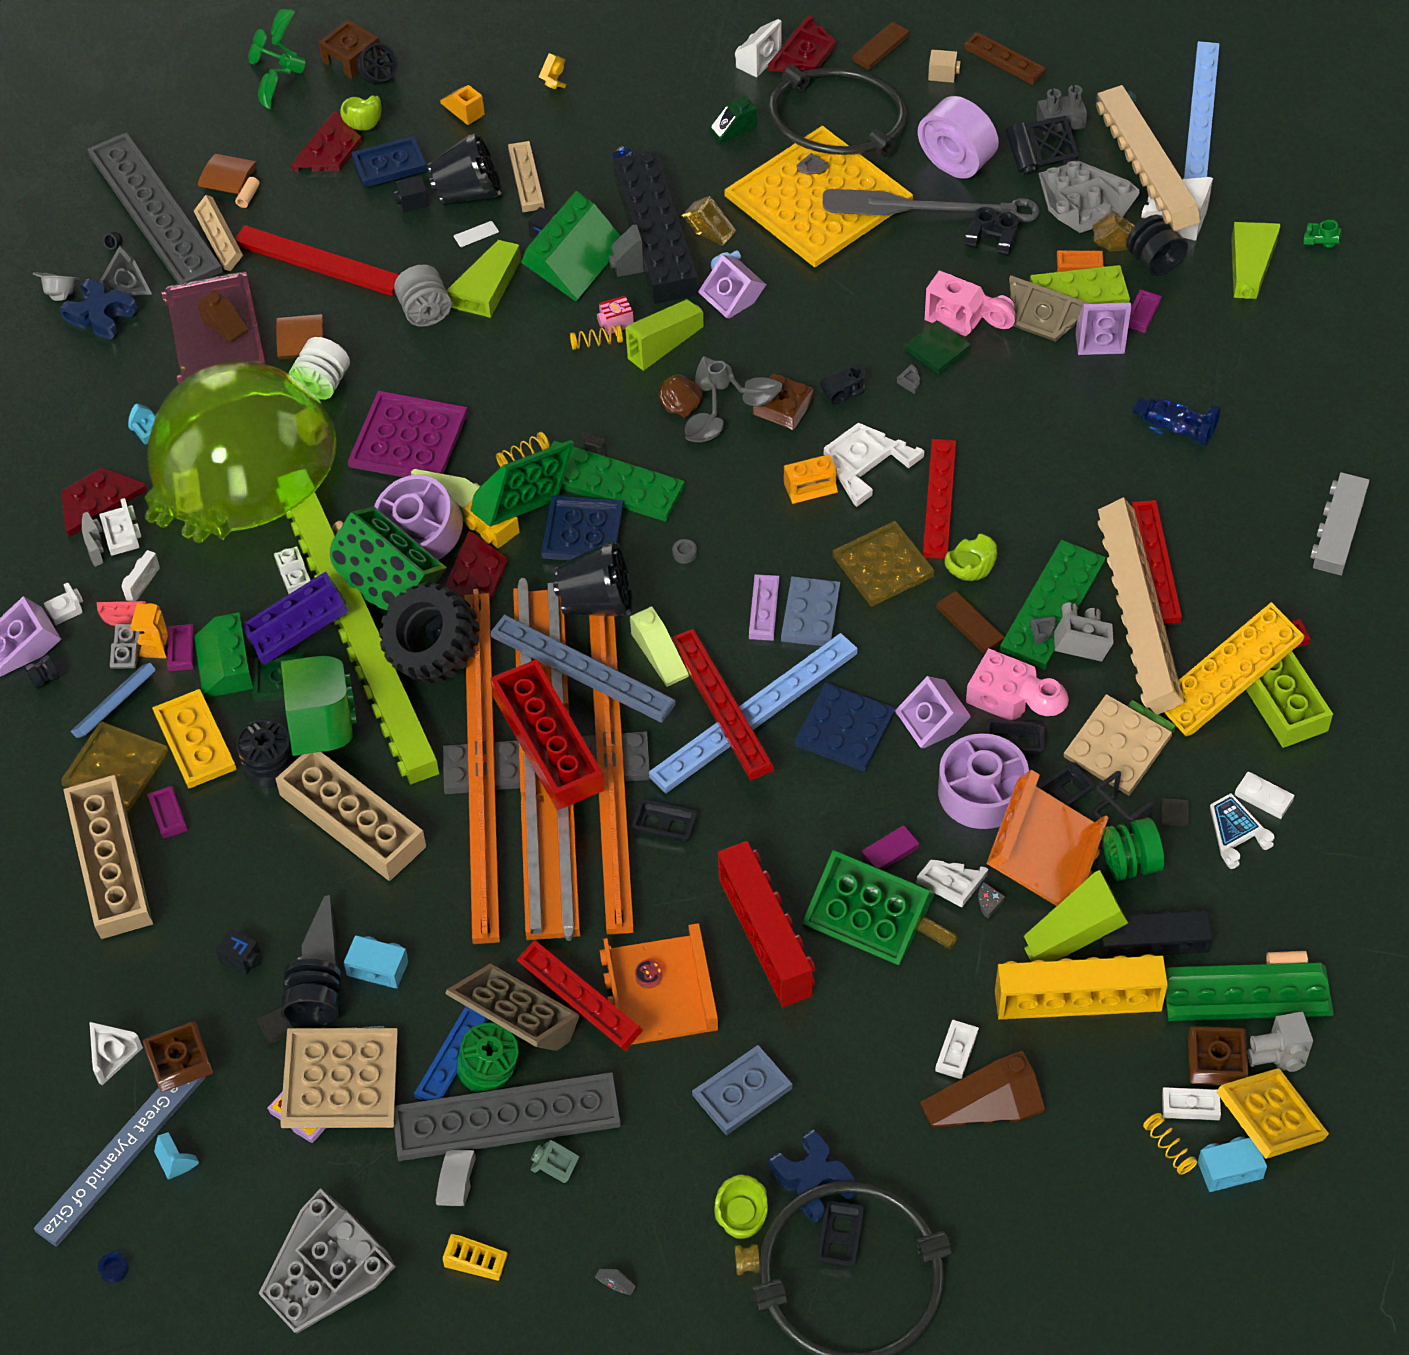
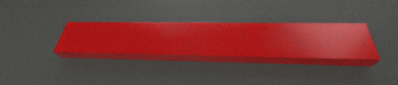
M245 225L235 237V241L240 248L390 296L395 294L394 284L399 274Z
M691 629L671 637L684 666L750 781L773 772L772 762L695 630Z

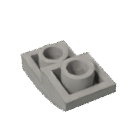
M86 512L82 517V534L94 567L103 563L100 553L104 552L100 544L102 540L99 534L103 531L98 520H92L89 513Z
M115 624L114 644H111V669L136 668L140 645L137 641L142 631H131V624Z
M450 1150L446 1152L438 1182L437 1205H465L471 1188L469 1177L476 1160L474 1150Z

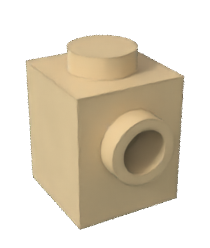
M931 50L928 80L954 83L955 74L960 73L961 61H957V52Z

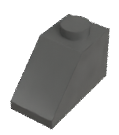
M636 224L632 225L611 245L612 255L608 256L611 269L615 268L617 277L644 272L642 240Z

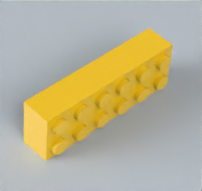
M1148 954L1131 958L1125 956H1117L1111 959L1091 957L1086 960L1061 959L1052 962L1035 960L1031 963L1010 961L998 964L995 985L998 1020L1162 1011L1167 989L1163 956Z

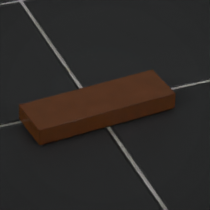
M895 22L890 23L853 55V62L867 70L872 69L909 37V30Z
M956 591L937 602L936 608L984 655L988 648L994 650L1001 645L1005 637Z

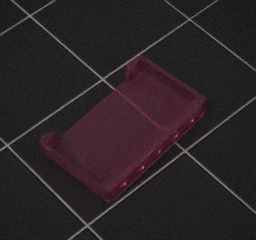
M246 271L165 286L166 291L162 292L164 305H169L181 374L177 375L179 388H184L186 397L269 381ZM214 289L231 302L248 328L246 334L231 344L201 320L197 301Z

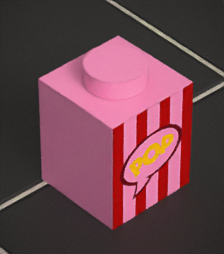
M625 296L599 303L600 313L597 314L599 325L605 327L608 335L610 334L611 326H614L616 329V325H620L621 330H625V327L634 323L633 311Z

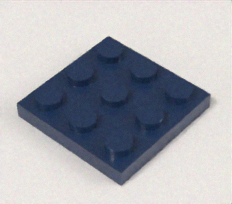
M551 495L541 551L542 559L571 560L604 543L614 541V544H618L623 500Z
M825 683L795 739V746L865 772L895 715V708Z

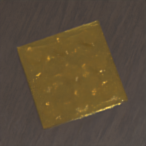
M896 521L833 550V558L871 607L934 577V569Z
M100 721L61 779L63 786L69 788L115 775L122 791L125 808L130 811L168 753V749L165 745Z

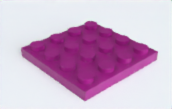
M378 391L349 457V467L398 477L411 476V471L414 469L444 474L467 417V407Z

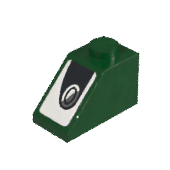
M746 95L733 100L725 105L710 125L709 131L719 143H723L757 128V107Z

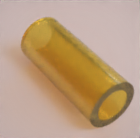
M924 917L918 926L919 932L948 949H951L957 941L958 935L927 917Z

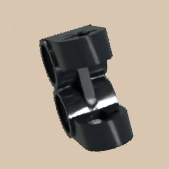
M990 207L977 209L967 230L965 246L977 248L981 238L987 239L995 235L996 240L999 242L997 253L1009 256L1017 239L1018 217L1011 212H1003L997 216L996 211Z

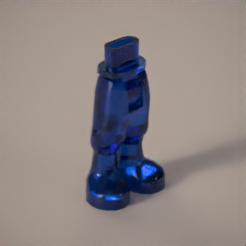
M1152 397L1149 400L1139 398L1133 409V413L1141 415L1143 420L1176 434H1185L1202 445L1209 443L1221 412L1220 407L1211 406L1204 414L1196 413L1187 406L1165 399L1154 400Z

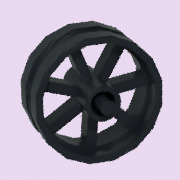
M371 44L358 55L357 70L366 82L374 85L382 84L391 79L397 72V56L385 44ZM370 49L372 51L373 58L365 55V53ZM376 49L383 51V54L378 57ZM386 55L388 56L390 62L385 61L384 57ZM363 59L370 62L369 66L364 67ZM383 66L391 67L390 74L386 72ZM371 69L372 71H374L373 77L367 72V70ZM378 70L385 77L384 79H377Z

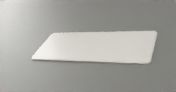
M489 221L456 234L453 237L459 246L463 247L496 234L499 231L494 223Z

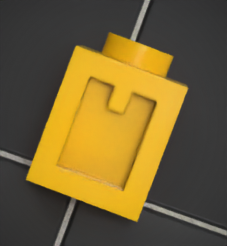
M548 54L539 78L546 81V86L553 89L566 87L567 84L557 80L563 72L566 59Z

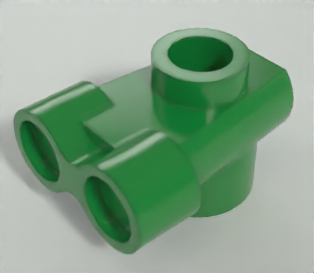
M1325 220L1320 225L1319 223H1308L1307 231L1304 235V245L1315 246V244H1323L1325 247H1333L1336 244H1340L1342 229L1338 228V223L1334 220Z

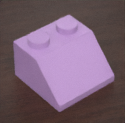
M722 255L698 292L729 319L754 304L766 284L737 258Z
M929 676L895 710L920 748H926L954 735L971 717L945 680Z

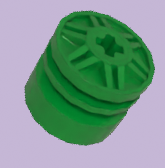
M1147 817L1131 821L1129 831L1123 823L1116 825V828L1112 825L1103 828L1104 855L1109 870L1116 881L1124 880L1126 876L1134 878L1137 875V867L1143 875L1163 870V847L1157 827L1151 818Z
M481 1023L472 1027L464 1035L456 1067L457 1075L467 1088L481 1093L500 1090L508 1084L519 1054L518 1043L513 1034L498 1024ZM486 1051H491V1056H487Z

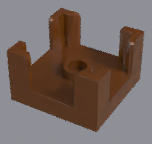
M346 20L318 42L321 60L323 63L330 65L331 55L341 61L345 76L353 80L359 75L356 64L358 55L371 44L379 43V38L350 20ZM376 49L378 57L381 56V51Z

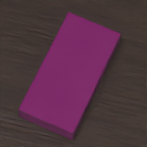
M1140 289L1131 307L1128 328L1146 333L1161 303L1162 296Z
M193 624L168 626L167 667L169 671L194 669Z
M172 786L147 794L163 839L188 831Z
M903 825L862 850L861 856L870 866L883 871L919 849L920 843Z

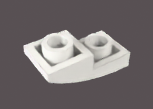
M297 546L274 553L288 594L311 581Z

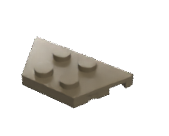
M1010 275V297L1014 303L1015 311L1013 327L1056 342L1077 324V318L1083 304H1090Z

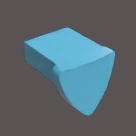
M141 404L134 405L129 416L128 427L135 431L144 444L165 434L163 426L148 407Z
M168 1132L158 1135L154 1153L167 1179L181 1175L199 1164L195 1155L179 1154Z

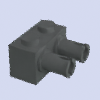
M1074 85V92L1073 86H1070L1068 88V96L1061 97L1060 90L1053 88V95L1051 96L1052 90L1049 89L1047 91V99L1038 101L1036 113L1038 121L1067 116L1071 130L1085 128L1087 110L1081 98L1082 88L1080 86ZM1061 123L1054 124L1051 129L1056 133L1064 132Z

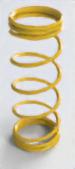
M616 325V329L614 326H611L609 339L605 330L601 328L599 342L595 332L591 329L589 332V345L582 331L579 333L578 344L575 333H570L572 349L576 350V347L578 350L580 349L581 333L584 336L587 347L590 348L591 331L595 336L598 346L601 345V330L604 331L607 342L610 345L612 328L616 333L618 343L623 342L621 326Z
M539 432L537 438L531 436L529 444L521 441L520 449L516 446L511 447V454L505 450L502 453H497L496 458L500 467L508 464L503 452L508 453L512 460L515 461L512 454L513 447L520 451L523 458L525 457L522 452V443L527 444L532 454H534L531 438L538 441L542 450L550 448L546 435L543 432Z
M1161 1113L1150 1116L1144 1122L1143 1127L1146 1130H1151L1150 1136L1152 1138H1160L1158 1147L1167 1148V1158H1175L1173 1167L1177 1168V1172L1185 1174L1193 1169L1197 1164L1195 1157H1189L1178 1167L1175 1166L1178 1157L1184 1154L1188 1148H1185L1175 1156H1168V1150L1172 1145L1179 1142L1180 1138L1174 1140L1170 1145L1160 1146L1161 1139L1170 1133L1173 1128L1168 1129L1162 1135L1153 1136L1154 1128L1159 1126L1165 1118H1163Z

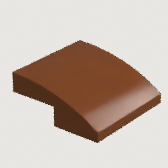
M214 154L205 166L199 178L198 186L239 194L248 177L256 170V161Z
M323 315L277 318L278 359L298 358L308 339L313 337L323 338Z

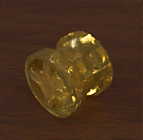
M753 1244L749 1248L734 1246L737 1275H743L745 1271L759 1273L758 1244Z

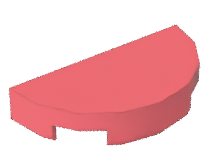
M146 601L97 602V610L102 620L110 625L131 624L136 604H146Z

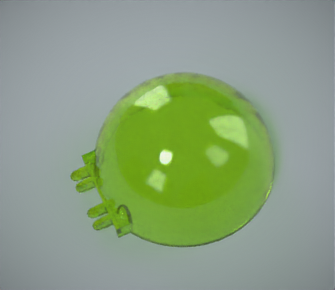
M229 361L211 365L190 375L179 383L164 400L150 430L147 458L153 488L145 496L149 506V510L145 514V520L150 523L157 520V525L162 528L166 527L174 517L185 521L186 523L181 530L182 535L188 539L193 535L194 541L202 543L210 533L216 534L219 539L224 540L231 531L248 529L268 523L295 509L321 485L333 464L337 441L335 428L327 410L317 396L300 380L279 368L264 363Z

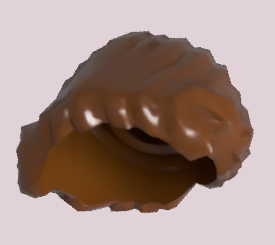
M677 374L664 380L658 395L663 408L669 413H675L686 418L700 404L703 391L697 383L691 381L688 377Z

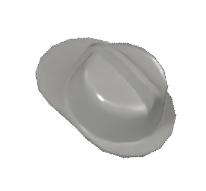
M33 272L34 275L41 277L44 293L55 301L66 300L67 296L72 295L75 281L79 280L76 277Z

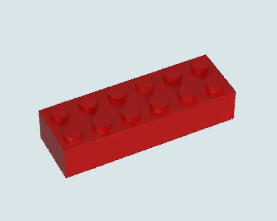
M537 659L490 678L492 694L557 811L604 791L603 773Z
M748 841L718 852L719 881L783 1008L812 997V985H815L812 972L815 971V966L811 957H806L803 952L804 945L800 935H795L792 930L793 923L790 915L783 913L781 898L777 891H772L770 876L766 870L762 871L759 865L761 861L756 849L752 850Z

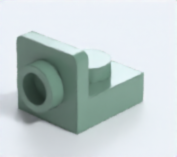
M550 1140L543 1146L539 1145L535 1149L531 1157L534 1163L530 1170L536 1173L541 1169L565 1183L569 1180L579 1156Z

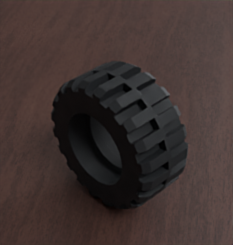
M420 583L418 588L412 586L406 589L407 592L405 594L401 592L395 597L397 600L394 604L390 603L387 607L389 611L386 616L383 615L381 621L383 628H380L379 637L383 641H380L381 650L385 652L384 657L398 671L418 682L422 681L432 684L436 681L440 683L446 681L447 676L450 678L456 676L460 668L464 669L468 663L466 661L468 658L473 657L475 650H473L474 645H478L479 636L476 635V632L480 630L479 622L476 621L477 615L475 610L461 596L440 584ZM441 614L443 627L438 640L429 649L418 652L416 639L420 628L428 619Z

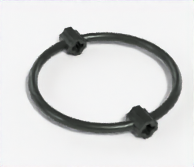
M790 65L782 73L783 82L773 91L769 100L768 110L774 126L790 141L813 151L835 155H853L876 151L881 156L887 157L895 148L893 140L904 129L907 120V110L899 93L883 80L861 71L846 68H817L802 72L794 65ZM824 76L848 77L867 82L884 91L896 104L898 121L887 135L878 129L871 131L866 139V144L853 146L827 145L803 138L790 130L778 115L777 103L780 96L789 87H792L799 93L805 91L806 87L810 84L811 78Z
M855 1181L823 1184L802 1193L782 1209L771 1224L761 1249L759 1261L760 1284L751 1288L753 1301L758 1313L769 1310L781 1330L799 1347L813 1355H897L922 1336L936 1315L944 1285L942 1259L951 1256L950 1243L944 1231L933 1234L927 1222L912 1205L887 1189ZM859 1193L881 1199L905 1214L922 1236L917 1238L915 1242L917 1253L922 1263L927 1264L931 1262L932 1288L929 1301L914 1327L899 1340L886 1347L858 1353L837 1351L824 1347L798 1331L780 1307L787 1304V1299L780 1279L773 1281L771 1279V1259L775 1242L784 1225L799 1209L827 1195Z

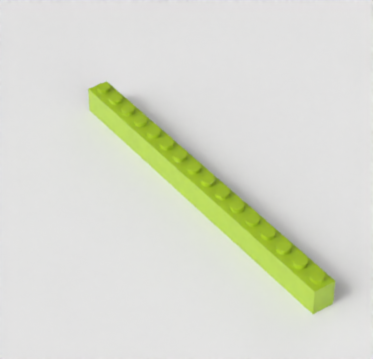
M305 469L277 477L279 487L275 488L278 499L286 504L283 505L287 519L292 518L293 520L291 527L295 537L300 536L301 538L298 542L302 553H307L309 556L306 560L310 571L315 570L317 575H314V578L326 571L347 603L348 612L339 619L334 620L333 623L334 625L339 624L341 628L338 632L342 643H348L349 647L346 650L351 662L356 661L355 671L359 681L364 680L366 684L363 685L365 695L368 700L372 699L374 704H371L376 719L381 718L383 722L380 723V727L384 737H389L391 740L388 744L392 756H398L400 762H397L401 776H407L411 785L438 775L439 770L435 755L395 668L384 657L385 652L381 650L380 646L382 639L379 637V632L360 591L349 586L345 582V578L334 569L331 563L330 546L335 535Z

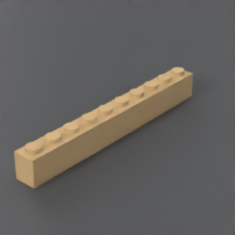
M1123 85L1098 93L1099 102L1096 103L1099 115H1103L1106 127L1110 126L1111 134L1114 139L1117 138L1120 150H1125L1127 161L1132 162L1135 174H1139L1142 186H1147L1150 199L1154 198L1157 210L1162 211L1165 223H1169L1173 231L1200 223L1198 204Z
M1123 497L1098 509L1100 516L1098 525L1104 533L1105 538L1102 539V542L1109 553L1107 562L1114 573L1112 582L1119 593L1116 599L1123 610L1121 619L1128 630L1126 639L1133 650L1131 659L1138 670L1136 679L1143 691L1141 700L1146 708L1150 707L1158 715L1183 704L1184 700L1135 509Z

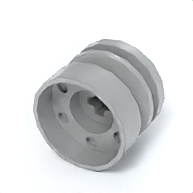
M416 265L406 269L397 277L394 290L405 312V316L411 324L416 326L433 325L444 319L450 312L452 306L451 298L443 285L439 272L434 267Z

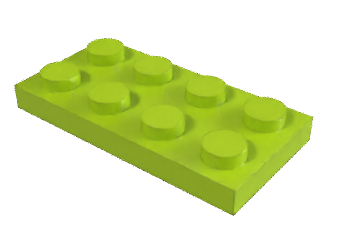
M1120 265L1030 276L1031 283L1090 304L1129 303L1130 301Z

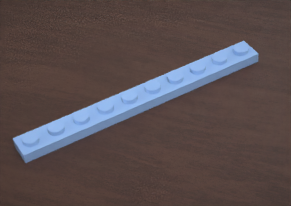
M1198 41L1184 179L1207 177L1219 43Z
M840 633L740 705L739 708L752 730L857 655V647ZM718 723L711 726L649 771V778L662 791L667 793L728 749L730 744Z

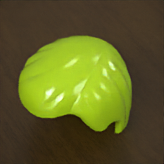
M370 96L367 100L351 97L342 103L340 114L343 121L349 127L359 131H368L374 128L380 120L382 106L379 96Z
M978 534L975 540L964 539L955 550L947 552L944 560L945 566L952 575L964 581L983 579L990 573L995 564L997 545L989 536L984 534Z
M735 1175L727 1179L719 1188L715 1199L714 1211L717 1222L734 1238L745 1239L755 1235L764 1225L768 1212L767 1194L763 1184L759 1183L756 1178L748 1175Z

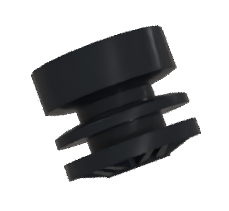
M1155 214L1141 220L1132 229L1126 241V248L1151 275L1161 276L1172 271L1180 264L1188 250V243L1177 231H1173L1169 223H1165L1162 215Z
M259 719L242 728L237 736L236 749L246 779L253 785L259 787L277 786L276 778L296 761L295 756L292 754L287 728L280 722L271 719Z
M301 959L288 964L283 974L282 1017L290 1023L305 1027H320L334 1022L339 1016L340 969L333 963L319 959Z

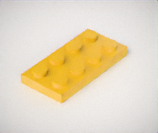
M200 689L152 707L188 789L237 770Z

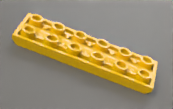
M1271 602L1179 679L1184 703L1164 713L1185 736L1192 735L1303 641L1304 635Z

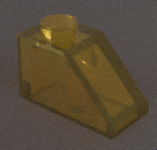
M710 196L695 201L682 215L695 233L720 245H724L736 232V229Z
M1111 211L1092 225L1094 241L1098 246H1103L1110 252L1128 250L1126 248V241L1135 225L1115 211Z

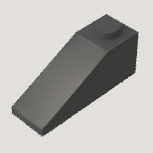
M330 895L324 896L301 945L302 956H299L298 960H325L338 967L334 912Z

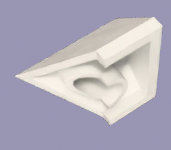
M90 1022L93 1071L98 1082L103 1085L143 1047L138 1035L134 1032Z

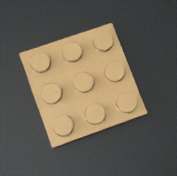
M1106 694L1064 752V758L1103 781L1114 772L1120 771L1119 790L1130 796L1172 737V732ZM1115 779L1109 783L1113 787Z

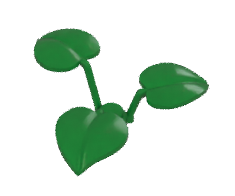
M279 10L271 27L272 43L286 51V54L280 55L263 48L267 35L261 29L256 31L253 44L249 50L248 61L250 64L255 65L259 61L261 53L264 52L279 58V64L283 67V69H270L269 74H264L259 85V101L268 109H271V100L278 79L277 73L290 74L291 71L301 74L305 67V58L298 56L297 53L292 52L280 42L287 25L296 12L294 10Z

